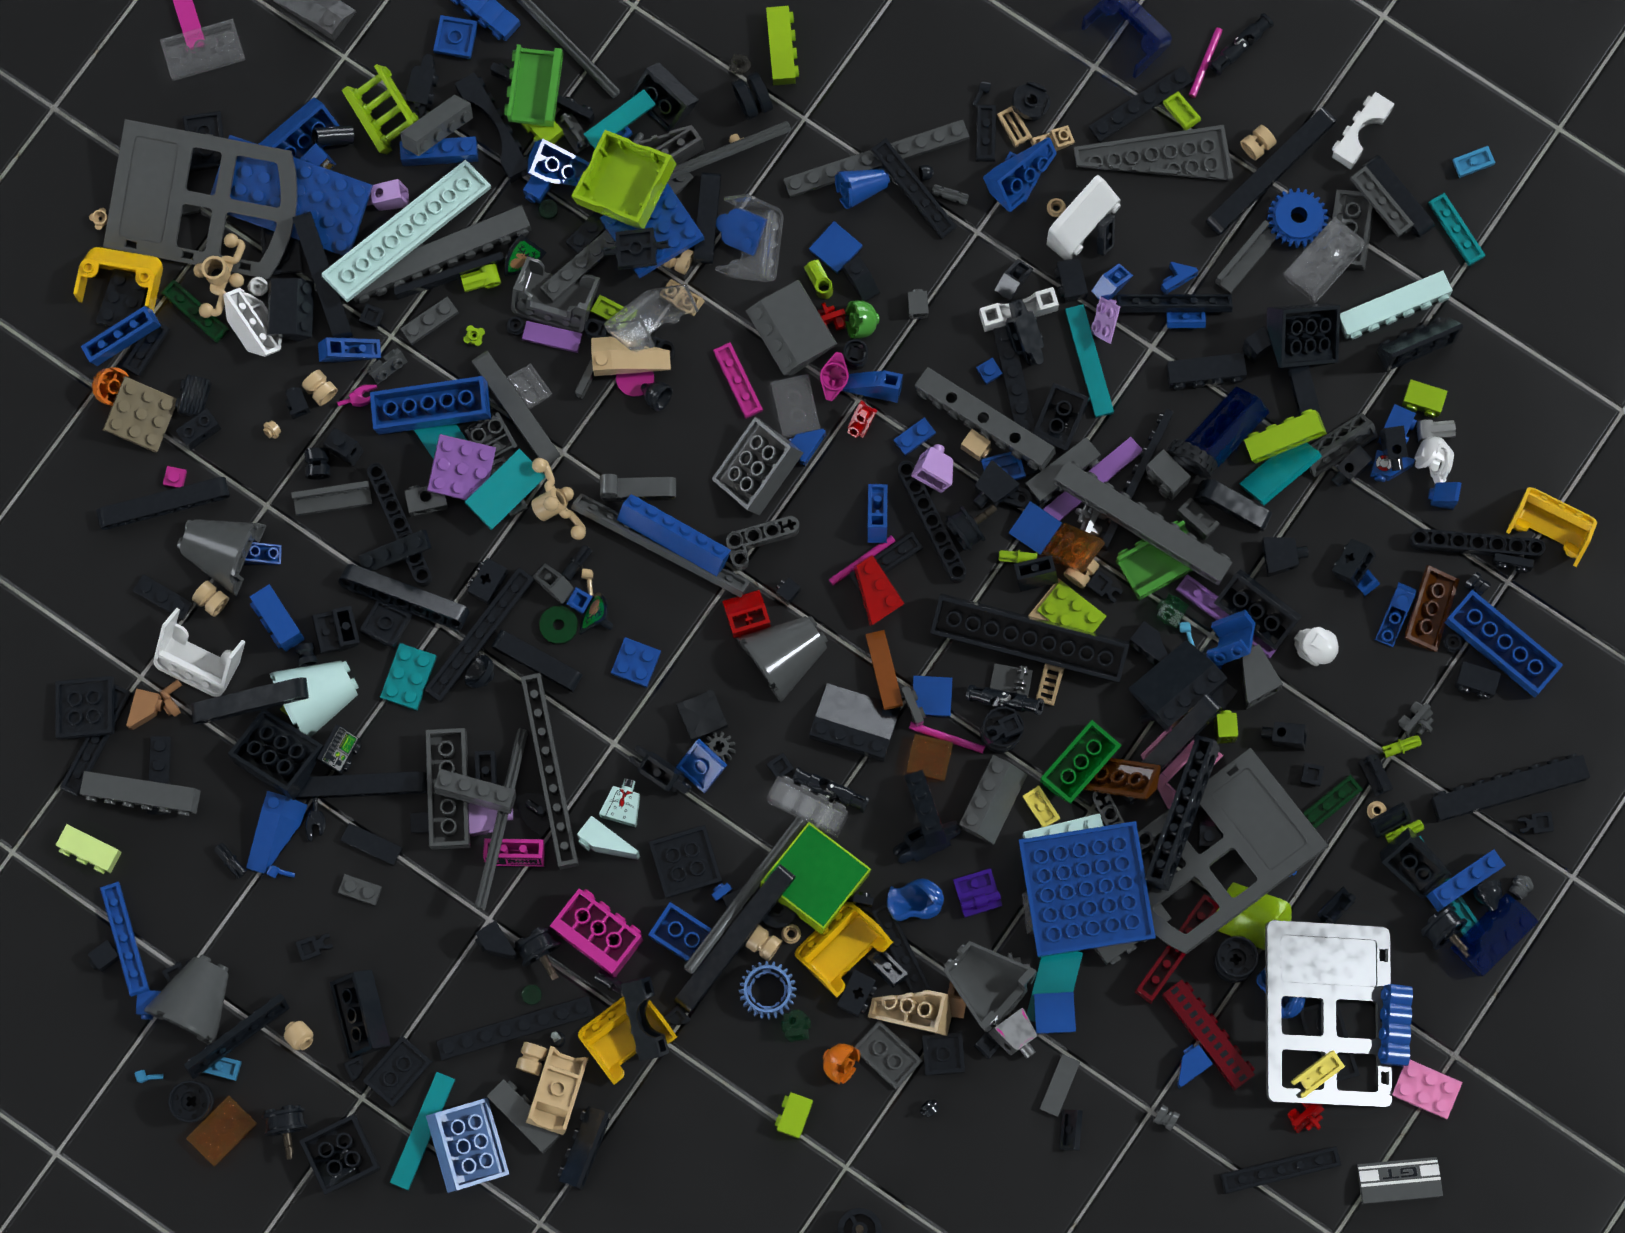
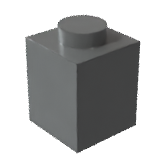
M913 289L911 292H908L909 319L928 318L927 291Z

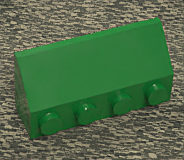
M1091 720L1040 778V783L1054 795L1071 804L1122 745Z

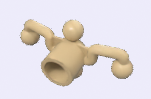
M229 233L224 237V244L228 248L238 246L233 257L210 256L203 263H198L194 266L193 272L195 276L199 278L205 277L210 283L211 293L219 296L215 309L209 303L200 305L199 314L204 318L217 317L222 313L225 305L223 295L226 293L224 290L228 282L234 288H239L244 284V278L241 274L234 273L231 275L233 265L240 261L245 250V242L238 239L237 235ZM215 269H223L218 276H211Z
M536 458L532 462V469L537 473L544 472L547 481L544 484L546 492L532 500L531 505L535 515L542 521H546L557 514L564 519L569 518L575 525L571 529V536L576 540L583 539L586 534L585 525L572 510L567 508L568 501H571L574 497L573 490L570 487L555 488V478L548 461Z

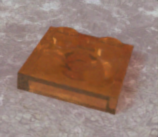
M915 734L906 773H913L923 769L925 777L945 781L953 742Z

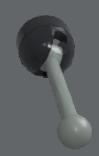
M552 1032L549 1041L553 1047L560 1048L565 1044L566 1039L563 1033Z

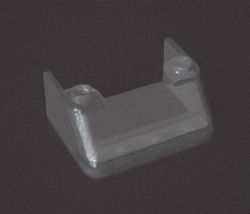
M749 194L724 197V201L735 205L736 208L744 209L767 219V223L755 255L752 256L741 251L740 260H732L729 265L716 266L715 270L735 279L761 282L774 281L777 276L783 227V213L781 209Z
M687 284L656 288L642 293L605 322L604 326L609 334L629 350L639 352L655 346L650 334L663 323H677L682 315L697 313L699 310Z

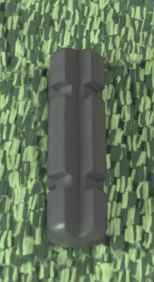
M935 184L932 189V195L937 197L940 195L942 196L941 198L953 202L959 201L963 205H966L969 199V195L966 193L960 194L959 191L946 187L942 188L940 185Z

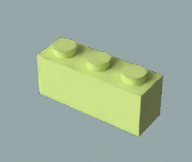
M66 824L56 843V846L60 848V853L68 857L72 854L77 857L76 861L84 865L90 863L94 865V870L102 874L105 871L111 874L122 853L118 849Z

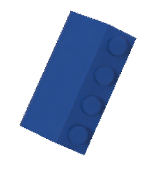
M313 97L261 141L259 145L292 151L293 157L300 159L314 145L312 141L313 128L340 125L324 104Z

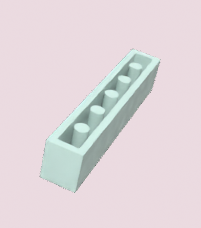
M1440 271L1340 313L1341 331L1345 339L1352 338L1353 340L1359 338L1365 331L1373 332L1379 329L1380 325L1385 323L1390 325L1401 316H1404V318L1409 317L1420 308L1421 310H1426L1432 306V303L1447 301L1453 290L1444 271Z

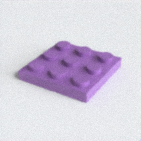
M439 434L427 491L467 500L490 477L496 447Z

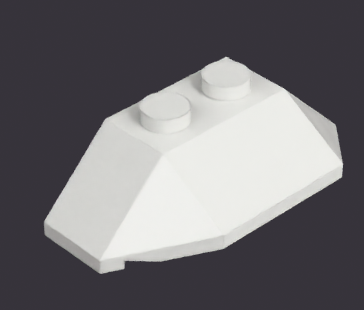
M241 288L225 293L223 297L227 322L246 350L264 357L280 351L282 338L267 335L268 309L264 303L253 295L244 292Z

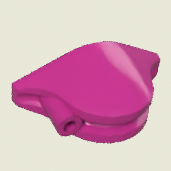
M835 352L823 366L820 373L826 400L829 401L835 399L846 386L849 378L847 365L843 354L840 352Z

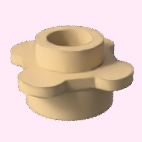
M100 208L89 216L90 221L94 222L95 229L101 230L107 224L108 215L105 208Z

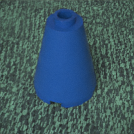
M882 169L840 171L835 175L837 193L841 192L842 198L839 200L846 209L852 208L888 187V183H890L888 173Z

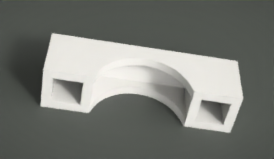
M1377 92L1372 97L1369 95L1363 103L1365 107L1362 112L1357 111L1352 119L1355 121L1353 125L1346 127L1342 133L1344 138L1341 142L1337 140L1332 148L1334 151L1332 158L1350 170L1363 151L1358 140V132L1369 124L1382 125L1394 107L1393 102Z
M1053 287L1037 291L1023 299L1027 310L1033 311L1036 317L1058 311L1059 303ZM996 303L980 308L979 316L984 332L1006 326L1007 318L1011 317L1009 303Z

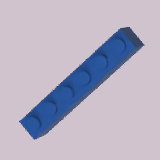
M632 494L622 504L617 521L716 577L725 567L731 552L727 547Z

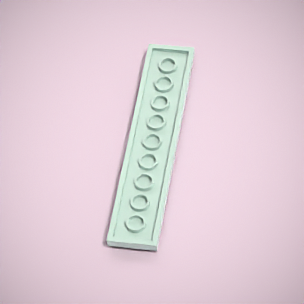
M464 160L322 272V277L346 302H349L490 190L491 185Z

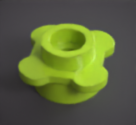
M469 325L466 328L467 334L464 337V342L480 346L485 330Z

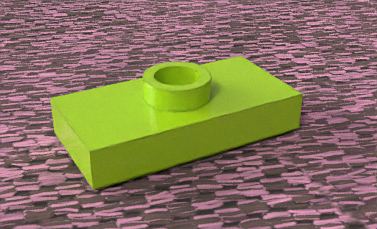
M1179 91L1163 101V105L1184 130L1190 129L1201 121V117Z

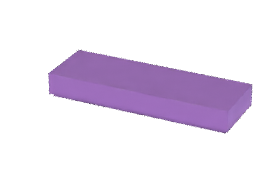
M526 321L522 340L578 353L583 335L574 331Z

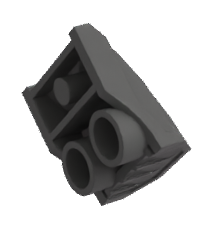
M498 411L491 413V419L476 421L464 429L471 442L496 447L494 458L517 447Z

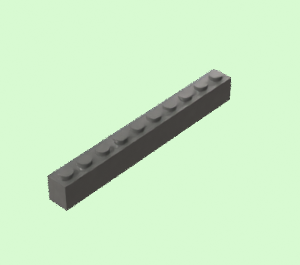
M522 205L414 249L354 297L355 303L367 302L372 296L384 295L389 289L404 285L411 280H419L428 273L435 274L445 266L451 267L458 264V261L462 259H471L481 251L488 252L498 244L505 245L511 242V239L519 237L521 234L524 236L528 235L532 230Z
M1065 462L1054 479V485L1219 586L1232 565L1227 555L1223 553L1218 554L1207 543H1200L1193 534L1188 532L1186 534L1181 531L1177 524L1173 522L1168 523L1163 520L1164 517L1159 513L1148 511L1147 507L1141 502L1135 503L1128 494L1124 492L1119 493L1114 490V486L1106 481L1103 483L1098 480L1094 473L1083 471L1076 462Z
M540 673L523 676L521 680L558 867L560 870L579 866L542 677Z

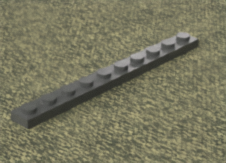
M960 120L893 142L891 145L903 160H907L969 139V134L964 121ZM869 150L784 178V183L791 198L834 184L837 172L876 170L884 166L872 151Z
M689 172L671 179L667 183L677 195L694 180V177ZM607 229L540 287L541 291L553 303L606 257L603 254V248L614 247L615 241Z
M582 493L572 504L571 509L579 514L592 519L739 597H742L749 587L751 581L726 568H723L716 577L617 521L618 512Z

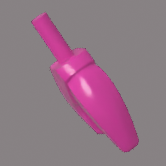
M377 385L357 387L349 394L350 398L337 402L338 407L348 403H352V406L356 407L368 405L371 403L370 396L365 398L363 394L376 389Z

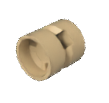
M1264 125L1258 126L1252 132L1253 135L1246 136L1240 142L1243 150L1253 160L1259 159L1264 154V150L1271 149L1277 143L1273 134Z
M688 249L662 266L667 268L674 267L675 271L685 275L693 260L694 251Z
M316 370L303 381L301 386L308 394H313L312 398L319 406H323L336 395L338 389L331 381L327 382V377L321 370Z
M1079 552L1073 560L1074 565H1069L1064 572V576L1076 586L1084 588L1090 580L1089 576L1094 575L1100 565L1089 555Z
M205 581L196 590L192 600L200 607L205 606V611L215 617L224 609L229 601V597L222 591H216L217 588L212 583Z
M759 925L745 947L754 953L759 951V956L769 962L780 947L782 940L774 935L769 936V931Z
M524 1042L521 1049L523 1056L518 1058L515 1068L540 1076L543 1068L541 1061L546 1059L548 1049L533 1043Z

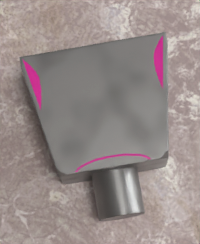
M1023 1008L988 1032L1010 1055L1020 1050L1027 1059L1035 1053L1029 1042L1037 1037V1034Z

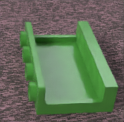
M517 44L516 50L512 52V61L515 62L514 68H510L509 79H512V83L507 88V97L510 98L509 104H505L504 115H507L508 122L554 127L563 50L561 48H555L554 51L527 49Z
M1184 520L1173 522L1181 528V531L1187 534L1188 530L1185 527L1186 523ZM1143 539L1134 544L1135 547L1131 550L1126 548L1119 552L1116 558L1117 565L1139 601L1194 571Z

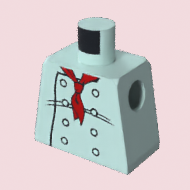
M624 778L622 788L612 787L599 813L601 818L636 828L640 794L633 792L634 780Z

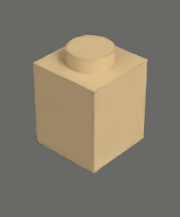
M973 429L963 440L960 448L978 461L982 457L986 458L992 450L990 448L991 441Z

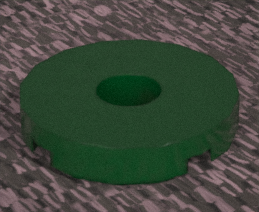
M553 606L542 614L539 622L540 632L550 643L556 645L565 644L576 635L578 620L574 612L569 608ZM558 620L564 622V627L561 630H556L553 627V624Z

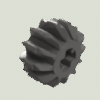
M713 732L714 739L707 736L706 739L709 743L704 744L724 762V758L731 761L732 757L730 754H735L736 752L735 749L731 748L735 746V742H729L731 736L728 735L724 739V732L720 733V737H717V733ZM720 744L721 747L724 746L722 748V752H718V750L714 751L716 749V745Z

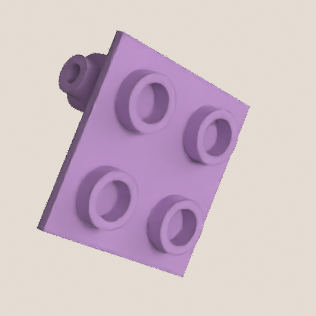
M1100 297L1091 332L1093 335L1111 344L1120 306L1116 305V300H1107Z

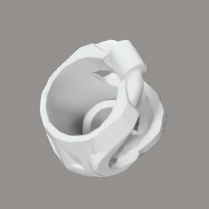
M1428 437L1421 442L1414 458L1416 460L1415 467L1420 469L1428 466L1435 484L1446 482V478L1452 468L1454 452L1444 439Z
M1321 627L1299 630L1294 637V646L1299 657L1314 666L1331 663L1338 654L1339 645L1337 637L1329 630Z

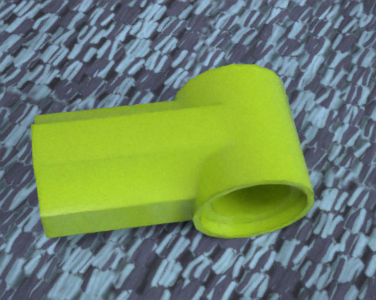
M819 260L807 263L804 269L816 290L817 296L821 299L830 298L833 294L832 282L827 277ZM823 285L829 287L826 291H821L819 288Z
M489 264L481 267L478 271L461 275L465 292L483 287L493 288L501 284L495 264Z

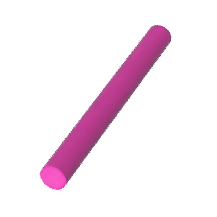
M1215 28L1189 92V96L1192 98H1196L1209 66L1208 63L1211 61L1223 30L1221 28Z
M891 535L887 538V543H879L830 578L829 582L831 585L834 586L854 571V566L871 555L876 556L895 542L893 536Z
M911 722L909 726L911 730L982 754L985 749L983 745L923 725L916 727L914 722Z

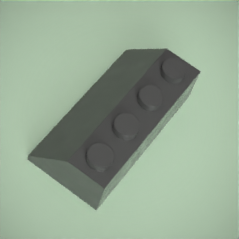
M993 755L960 821V829L994 845L1028 775L1013 764Z

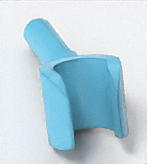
M1179 623L1180 633H1186L1188 641L1195 646L1191 636L1190 623Z

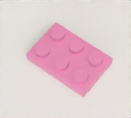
M1410 1060L1409 1065L1402 1068L1392 1096L1447 1120L1463 1082Z

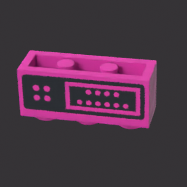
M484 838V862H486L491 839ZM502 839L496 866L544 867V841L540 839Z

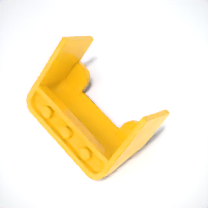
M94 247L89 250L79 265L73 292L78 302H83L87 279L96 276L99 268L117 269L136 274L135 280L140 287L148 288L145 306L154 312L163 271V264L159 258Z
M1529 487L1524 493L1506 533L1510 534L1512 528L1518 532L1528 531L1531 528L1563 544L1565 554L1571 558H1576L1573 566L1577 567L1591 541L1597 521L1592 516L1546 493Z

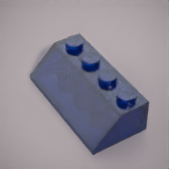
M1236 386L1185 442H1190L1192 445L1198 446L1199 449L1206 451L1208 455H1211L1217 461V467H1219L1270 412L1259 397Z
M1506 893L1499 901L1498 910L1493 912L1489 910L1460 938L1463 944L1468 947L1467 952L1470 956L1466 958L1455 945L1451 949L1477 976H1484L1539 921L1525 906Z

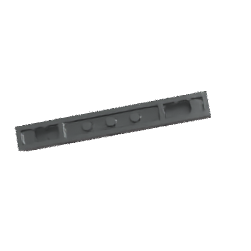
M927 367L915 384L916 394L924 400L928 398L936 408L940 410L942 408L945 409L956 420L958 418L961 419L966 427L969 429L975 428L986 439L994 440L999 448L1003 450L1008 449L1018 460L1024 459L1028 462L1027 465L1034 470L1039 469L1043 472L1056 453L1054 446ZM947 394H953L957 397V400L954 403L947 402ZM980 413H983L984 415L989 417V420L986 423H980L978 421V415ZM1012 433L1021 438L1018 443H1012L1009 440Z

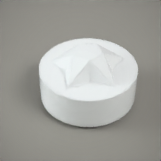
M262 277L252 278L248 283V290L254 296L264 295L268 290V283Z

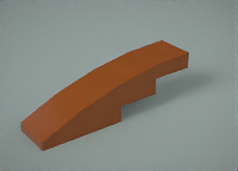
M881 630L865 634L884 710L903 706L885 631Z

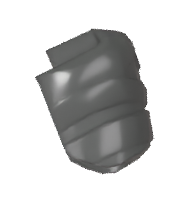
M1517 875L1513 879L1508 891L1522 901L1533 890L1531 878L1529 876Z

